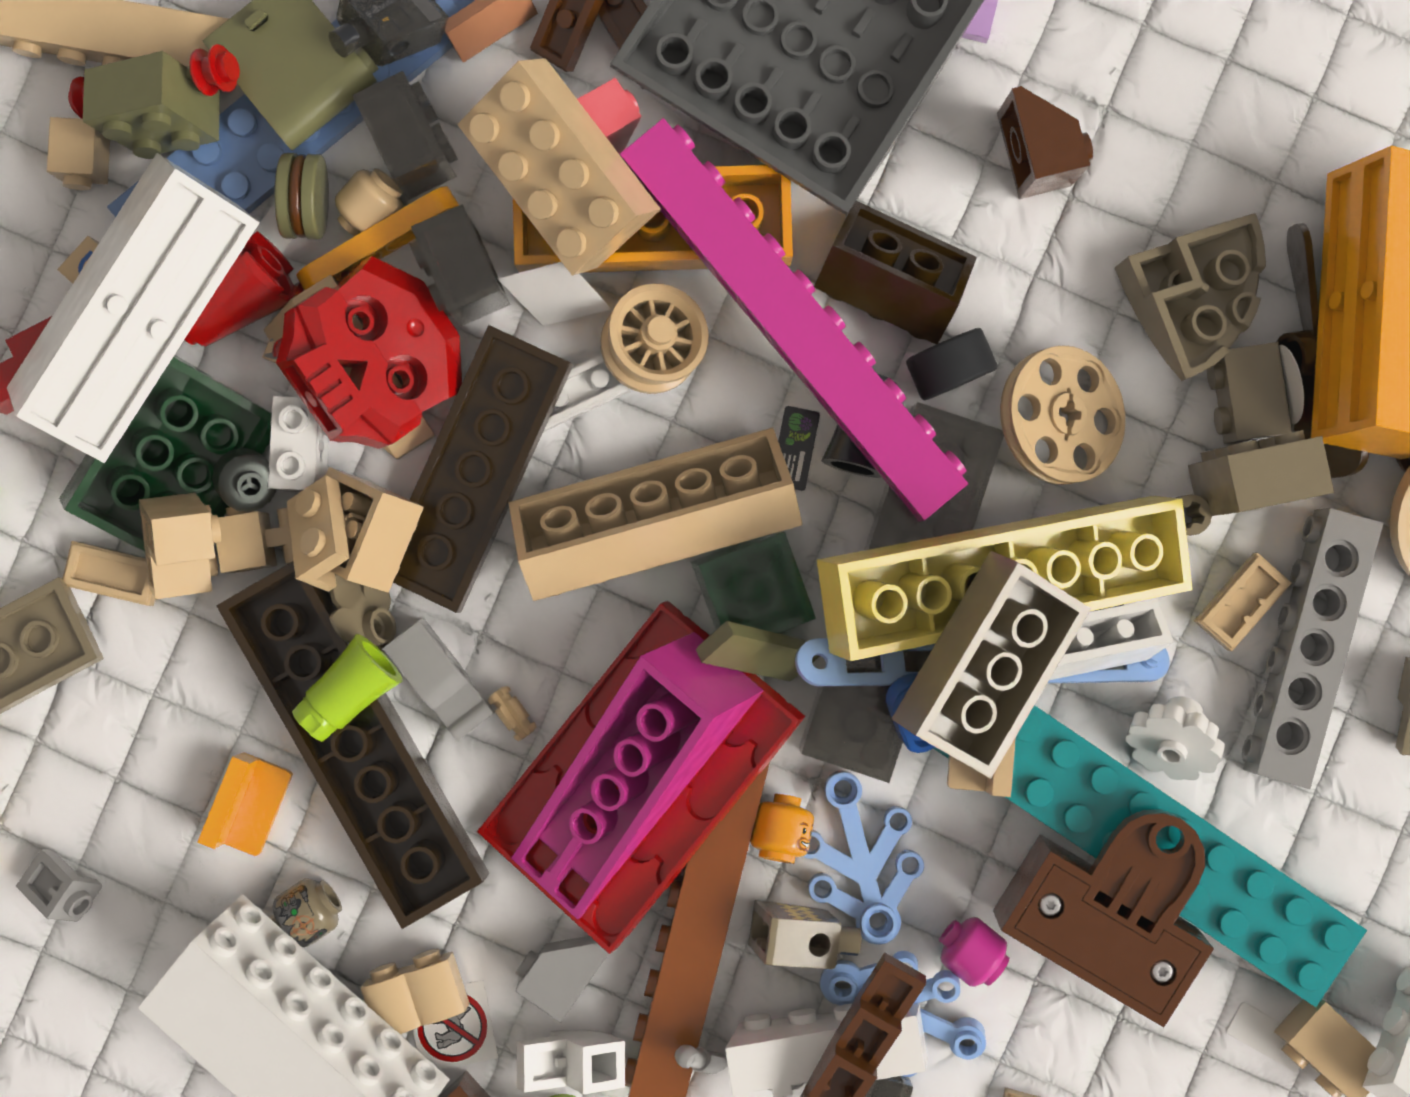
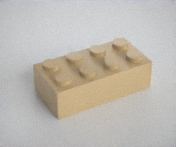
M546 58L517 61L457 124L572 276L598 268L661 210Z

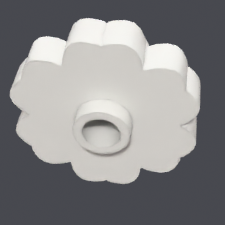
M1182 696L1171 698L1165 705H1152L1149 713H1135L1126 736V742L1134 747L1132 757L1136 761L1142 763L1151 772L1164 771L1173 780L1185 779L1194 781L1199 778L1201 772L1214 773L1221 761L1225 744L1217 738L1218 726L1203 715L1201 705L1191 698Z

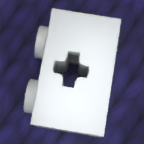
M273 396L270 474L268 477V488L301 492L326 475L329 438L300 397Z

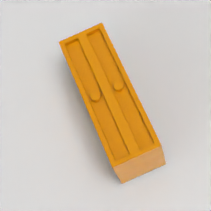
M1391 145L1327 173L1311 438L1322 436L1324 444L1397 459L1410 458V150Z

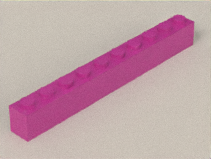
M662 118L621 152L620 156L660 207V212L914 517L919 522L926 520L969 484L962 476L967 472L966 468L953 452L948 450L943 453L932 439L936 436V432L923 416L917 414L913 417L904 407L902 402L906 400V397L897 384L889 377L883 381L874 371L872 366L876 361L867 348L859 341L853 345L841 330L846 325L837 312L829 305L823 309L811 294L816 290L806 275L799 269L792 272L781 258L786 254L776 239L769 233L762 236L751 222L755 220V216L740 197L732 200L721 186L725 184V180L710 161L702 164L691 150L695 148V144L685 130L678 124L672 128Z

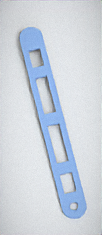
M816 638L805 642L798 649L795 657V666L800 677L805 682L814 686H889L906 674L919 673L906 672L903 651H932L935 644L880 655L882 672L847 673L846 659L829 653L827 638ZM1164 648L1146 661L1123 665L1124 670H1097L1049 680L1048 683L1153 682L1162 678L1167 673L1170 664L1169 655L1166 648ZM819 655L824 658L826 662L824 669L814 667L812 663L813 656Z

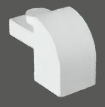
M590 1030L551 1031V1037L517 1041V1089L524 1093L568 1086L581 1094L625 1088V1041L613 1035Z

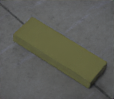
M726 621L698 646L696 652L701 663L791 682L799 675L795 666L796 653L807 640ZM819 655L813 656V658H812V663H813L815 660H817L820 656H819Z

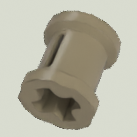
M1193 494L1176 497L1183 499V508H1187L1186 514L1192 517L1191 523L1185 524L1186 535H1198L1205 531L1210 525L1212 518L1207 501Z

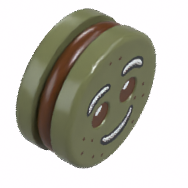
M285 152L278 160L274 200L277 227L283 238L296 239L297 237H306L309 240H320L325 234L329 211V182L326 162L321 154L309 153L306 156Z

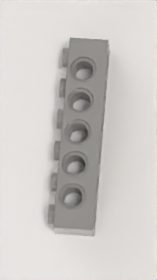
M1333 508L1316 509L1314 514L1307 518L1302 531V540L1306 542L1301 559L1294 563L1290 574L1291 585H1293L1290 601L1283 605L1278 618V628L1282 629L1277 647H1273L1269 652L1266 661V672L1269 673L1265 691L1262 690L1258 694L1254 705V716L1257 717L1253 735L1247 736L1242 748V760L1245 761L1243 770L1311 789L1383 522ZM1330 547L1336 549L1339 554V564L1333 571L1328 568L1325 562V555ZM1322 591L1326 595L1328 603L1325 611L1319 615L1313 607V598L1317 592ZM1307 635L1313 637L1316 645L1314 653L1309 658H1305L1301 652V642ZM1298 678L1303 684L1304 691L1302 697L1298 701L1293 702L1289 697L1288 690L1290 684ZM1287 722L1291 727L1292 735L1288 743L1280 746L1276 739V733L1278 728Z

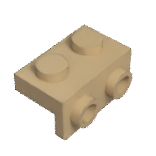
M324 475L287 501L295 578L329 592L336 587V577L331 570L349 559L339 481Z

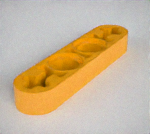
M449 187L437 188L307 264L296 274V277L304 291L329 275H332L341 282L361 261L370 256L381 260L454 216L459 211L460 205Z

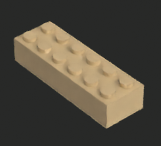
M773 428L508 502L518 562L533 601L557 596L568 591L603 583L607 580L645 571L653 567L691 558L699 554L737 545L745 541L803 525L794 484Z

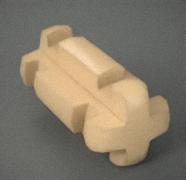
M504 686L490 695L488 703L490 705L494 703L497 708L495 712L509 731L512 729L515 732L514 739L520 741L536 729V723H530L527 719L530 716L516 696L511 697L509 694L511 689Z

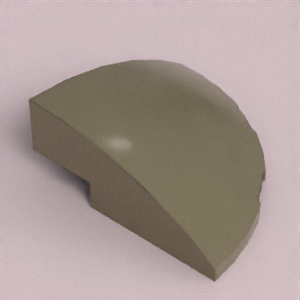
M1253 213L1176 237L1169 244L1128 256L1115 267L1124 292L1138 320L1153 345L1181 381L1200 374L1229 354V348L1234 344L1240 333L1250 327L1261 301V298L1256 297L1259 274L1266 267L1265 245L1257 215Z

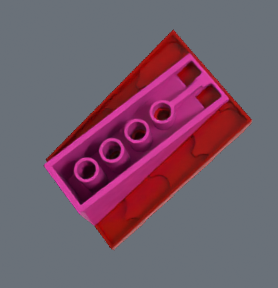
M668 600L659 604L477 831L609 954L616 950L624 939L630 935L718 823L725 818L758 774L765 769L806 717L756 674L701 663L696 649L710 635L690 618L684 616Z

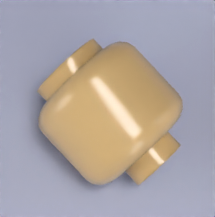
M375 168L372 172L365 169L359 170L335 196V205L341 214L337 220L346 231L356 236L402 209L403 203L400 196L403 194V191L389 175L380 169Z

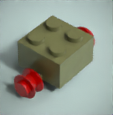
M220 44L211 46L209 52L201 48L195 49L191 53L188 67L164 51L84 69V77L79 76L72 80L68 100L72 110L83 119V122L101 132L105 138L118 142L133 151V154L137 157L153 159L156 153L161 155V153L175 150L193 151L197 150L200 145L219 141L220 90L231 92L235 89L240 75V68L236 57Z

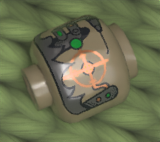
M307 878L299 881L274 899L272 905L274 918L271 920L301 947H308L337 927L339 922L338 913L342 911V905L337 894L326 881L321 880L317 882Z

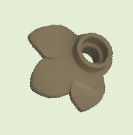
M335 574L336 587L330 591V595L337 609L332 612L329 618L335 632L349 643L356 634H360L382 650V648L394 640L396 635V622L393 615L389 612L391 604L390 594L347 581Z

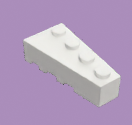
M919 1003L913 1004L901 1021L902 1031L877 1067L876 1080L926 1071L928 1057ZM852 1004L837 1006L832 1013L816 1014L815 1009L806 1008L792 1011L788 1014L789 1017L771 1019V1015L767 1013L745 1017L744 1022L739 1023L725 1047L732 1097H750V1092L767 1089L772 1091L773 1097L793 1095L792 1090L802 1087L809 1081Z

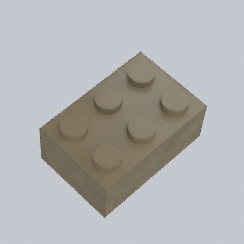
M1303 430L1200 453L1202 462L1188 465L1193 493L1207 501L1211 516L1239 513L1334 493L1323 437L1305 439Z

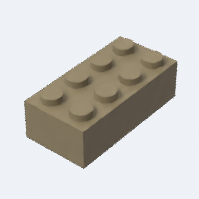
M990 551L891 719L917 737L985 776L992 778L1091 608L1021 563Z

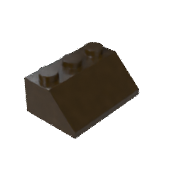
M856 201L831 247L814 288L826 293L834 300L844 301L867 312L868 315L877 320L891 323L907 331L915 338L925 339L936 345L941 340L960 304L977 257Z

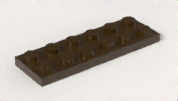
M488 325L410 497V501L424 508L393 583L455 613L462 612L508 511V502L513 500L573 368V363Z

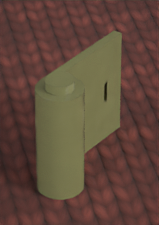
M252 0L203 40L208 49L213 45L220 44L236 57L240 68L237 85L292 151L378 82L373 73L379 68L361 46L355 51L349 45L345 46L342 39L333 32L336 30L312 0Z

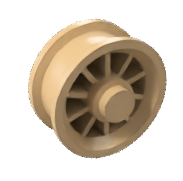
M665 284L641 285L627 292L618 301L606 319L600 337L601 354L610 373L624 386L646 394L667 392L683 383L702 361L708 346V326L700 307L683 291Z

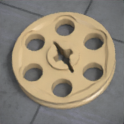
M1073 346L1050 347L1025 357L1014 367L1006 380L1000 403L1001 426L1010 451L1027 472L1047 483L1066 485L1095 478L1112 464L1124 438L1125 408L1120 389L1107 367L1095 356ZM1042 361L1050 364L1053 369L1054 378L1050 385L1046 384L1040 377L1039 368ZM1080 369H1084L1090 376L1091 387L1088 392L1082 390L1078 384L1077 375ZM1021 396L1026 397L1032 405L1033 413L1029 421L1025 420L1018 411V402ZM1060 408H1061V412H1062L1063 414H1067V416H1068V421H1067V422H1066V419H1065L1064 417L1059 416V409H1060ZM1097 411H1101L1107 419L1108 426L1104 434L1100 433L1094 424V416ZM1039 439L1044 440L1050 450V456L1046 463L1041 462L1035 453V445ZM1076 446L1082 447L1087 455V464L1083 470L1077 467L1074 462L1073 454Z

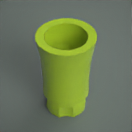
M356 634L339 658L306 691V696L292 713L299 725L313 738L323 742L337 729H343L354 717L380 696L402 683L403 679L395 665L376 645L364 636Z

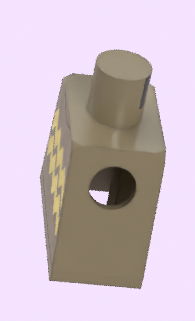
M754 900L748 945L765 965L835 969L838 954L858 956L862 942L860 928L841 926V922L829 911Z

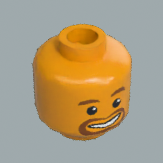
M775 794L773 802L765 801L759 804L750 839L752 846L759 850L758 857L795 864L796 857H802L808 853L814 816L809 810L800 807L801 798Z

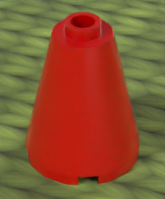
M256 231L249 238L184 339L191 345L198 343L201 346H209L278 311L293 297L303 292L300 282L298 281L294 285L288 276L294 269L290 262L263 234Z

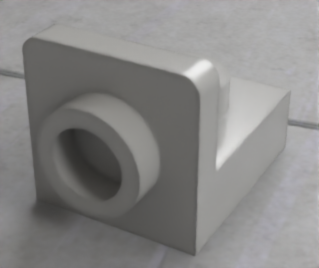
M41 849L16 887L46 919L77 922L91 908L93 900L102 888V884L97 879L80 877L54 850Z

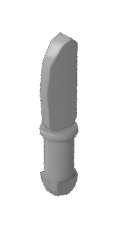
M691 1045L680 1046L674 1055L677 1064L682 1068L689 1069L691 1067L695 1071H702L707 1074H716L728 1066L727 1058L724 1054L704 1048L695 1049Z

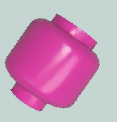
M971 917L962 923L957 920L952 921L939 938V942L944 945L940 956L942 964L971 987H976L983 983L987 986L991 985L999 978L1009 963L1010 957L1006 955V940L977 917Z

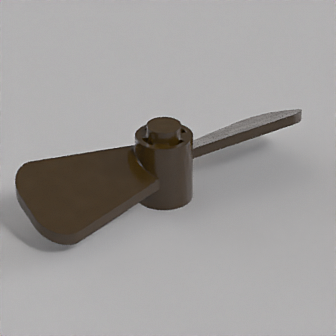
M1299 223L1292 225L1287 231V253L1303 331L1284 333L1276 342H1278V345H1283L1290 350L1298 365L1304 391V408L1301 419L1298 423L1294 424V432L1303 430L1305 439L1311 438L1319 309L1312 239L1307 225ZM1324 444L1331 479L1354 475L1361 471L1368 462L1369 452Z

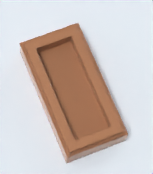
M475 0L440 23V26L464 63L537 15L538 12L532 0Z

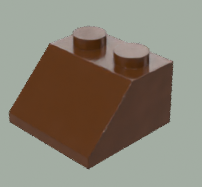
M1019 86L1011 89L998 110L997 116L1018 198L1023 199L1071 187L1090 166L1089 160L1093 159V147L1088 133H1082L1078 119L1026 88Z

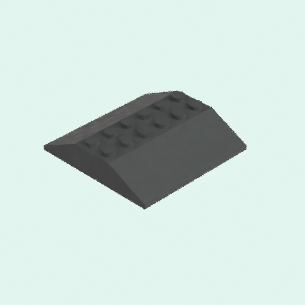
M652 0L610 63V67L847 215L921 104L984 0Z

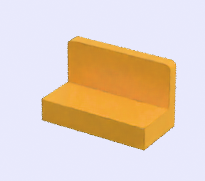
M245 752L232 756L197 843L212 849L226 844L253 856L261 854L293 773L290 770Z

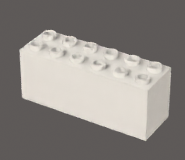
M156 153L7 386L16 417L105 463L260 222L229 198L159 153Z
M243 894L190 942L138 1007L142 1013L236 1097H438L450 1080L405 1040L399 1032L386 1023L363 1000L358 998Z

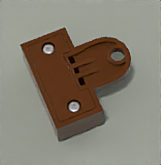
M1162 809L1142 810L1126 817L1112 832L1092 865L1040 834L993 909L1002 932L1163 1028L1214 950L1213 946L1196 926L1179 917V914L1198 886L1205 869L1204 847L1197 832L1179 815ZM1166 826L1177 827L1180 831V840L1171 849H1162L1156 844L1157 833Z

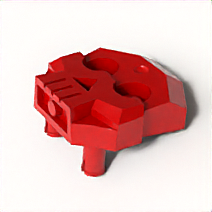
M373 256L361 261L336 287H324L285 312L283 338L278 339L272 348V355L274 358L277 357L276 364L329 440L337 443L353 442L377 449L392 445L420 425L423 411L457 395L462 384L460 335L425 282ZM353 315H357L362 319V330L355 328L353 325ZM344 368H352L349 376ZM394 373L399 374L403 380L401 388H397L393 384L392 376Z

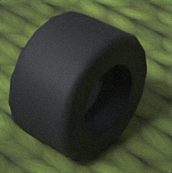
M975 328L925 349L906 360V365L920 398L924 401L991 373L998 367L981 328Z

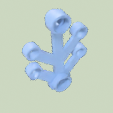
M836 771L827 778L824 791L828 801L839 809L851 857L825 843L820 833L812 830L811 836L818 839V848L813 852H808L803 857L808 859L816 858L857 882L863 901L836 888L832 877L825 873L815 874L809 880L808 890L810 896L816 902H827L855 918L856 928H860L864 940L872 944H885L896 937L901 927V917L897 906L912 880L919 877L924 870L923 859L917 852L913 850L900 852L895 860L897 872L881 896L876 878L901 835L906 834L910 830L912 817L903 807L893 806L889 808L883 818L885 826L869 852L856 805L862 796L861 783L851 772ZM841 780L849 782L851 786L850 792L843 797L837 796L834 793L835 784ZM895 813H902L906 817L904 826L898 829L891 827V816ZM907 857L917 859V868L912 872L902 870V861ZM820 880L827 881L831 885L830 891L823 896L817 895L814 892V885ZM874 913H882L886 916V921L883 926L875 928L869 924L870 917Z
M899 951L892 956L901 962L909 963L913 969L918 971V960L911 952ZM838 960L835 969H824L821 974L820 988L824 997L833 1004H852L877 963L859 968L851 961ZM949 970L939 971L933 978L926 980V986L913 1004L934 998L943 1003L955 1001L960 995L959 978ZM846 981L851 987L840 989L835 986V983ZM942 982H950L954 985V988L950 991H943L938 988V985ZM920 1008L923 1031L949 1043L952 1052L956 1056L971 1060L984 1052L986 1047L985 1029L978 1020L971 1017H963L951 1023ZM964 1039H971L975 1041V1044L963 1046L960 1042ZM917 1073L903 1075L902 1077H912Z

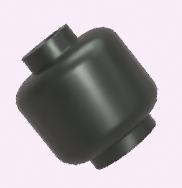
M238 448L230 450L221 456L214 466L212 481L215 491L228 506L237 511L251 512L263 508L271 502L277 490L268 488L269 461L253 449Z

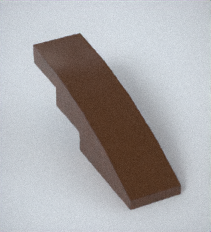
M884 952L833 1035L800 1097H865L877 1079V1067L902 1031L901 1021L926 986V975Z

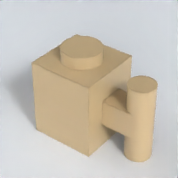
M229 507L226 508L227 516L218 517L221 542L216 543L221 573H238L277 566L275 547H283L285 564L293 561L287 508L277 509L279 527L271 528L270 516L267 512L237 511Z

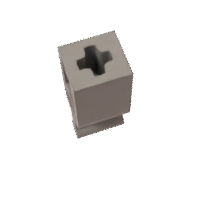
M425 619L418 620L382 648L420 698L435 711L457 741L495 713L489 703L472 684L463 667Z

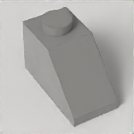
M590 936L546 943L538 955L531 950L515 972V974L521 977L515 991L561 1023L609 953Z

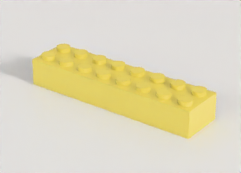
M1161 496L1137 498L817 559L829 653L849 661L936 644L990 551L1021 563L1090 607V611L1192 590L1183 499Z

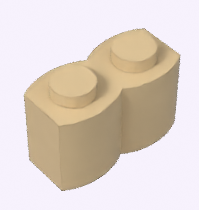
M438 948L431 949L412 958L414 964L397 968L396 963L393 962L371 970L369 972L371 978L367 979L360 987L365 1003L400 1034L464 1013L470 1002L453 952L440 954Z

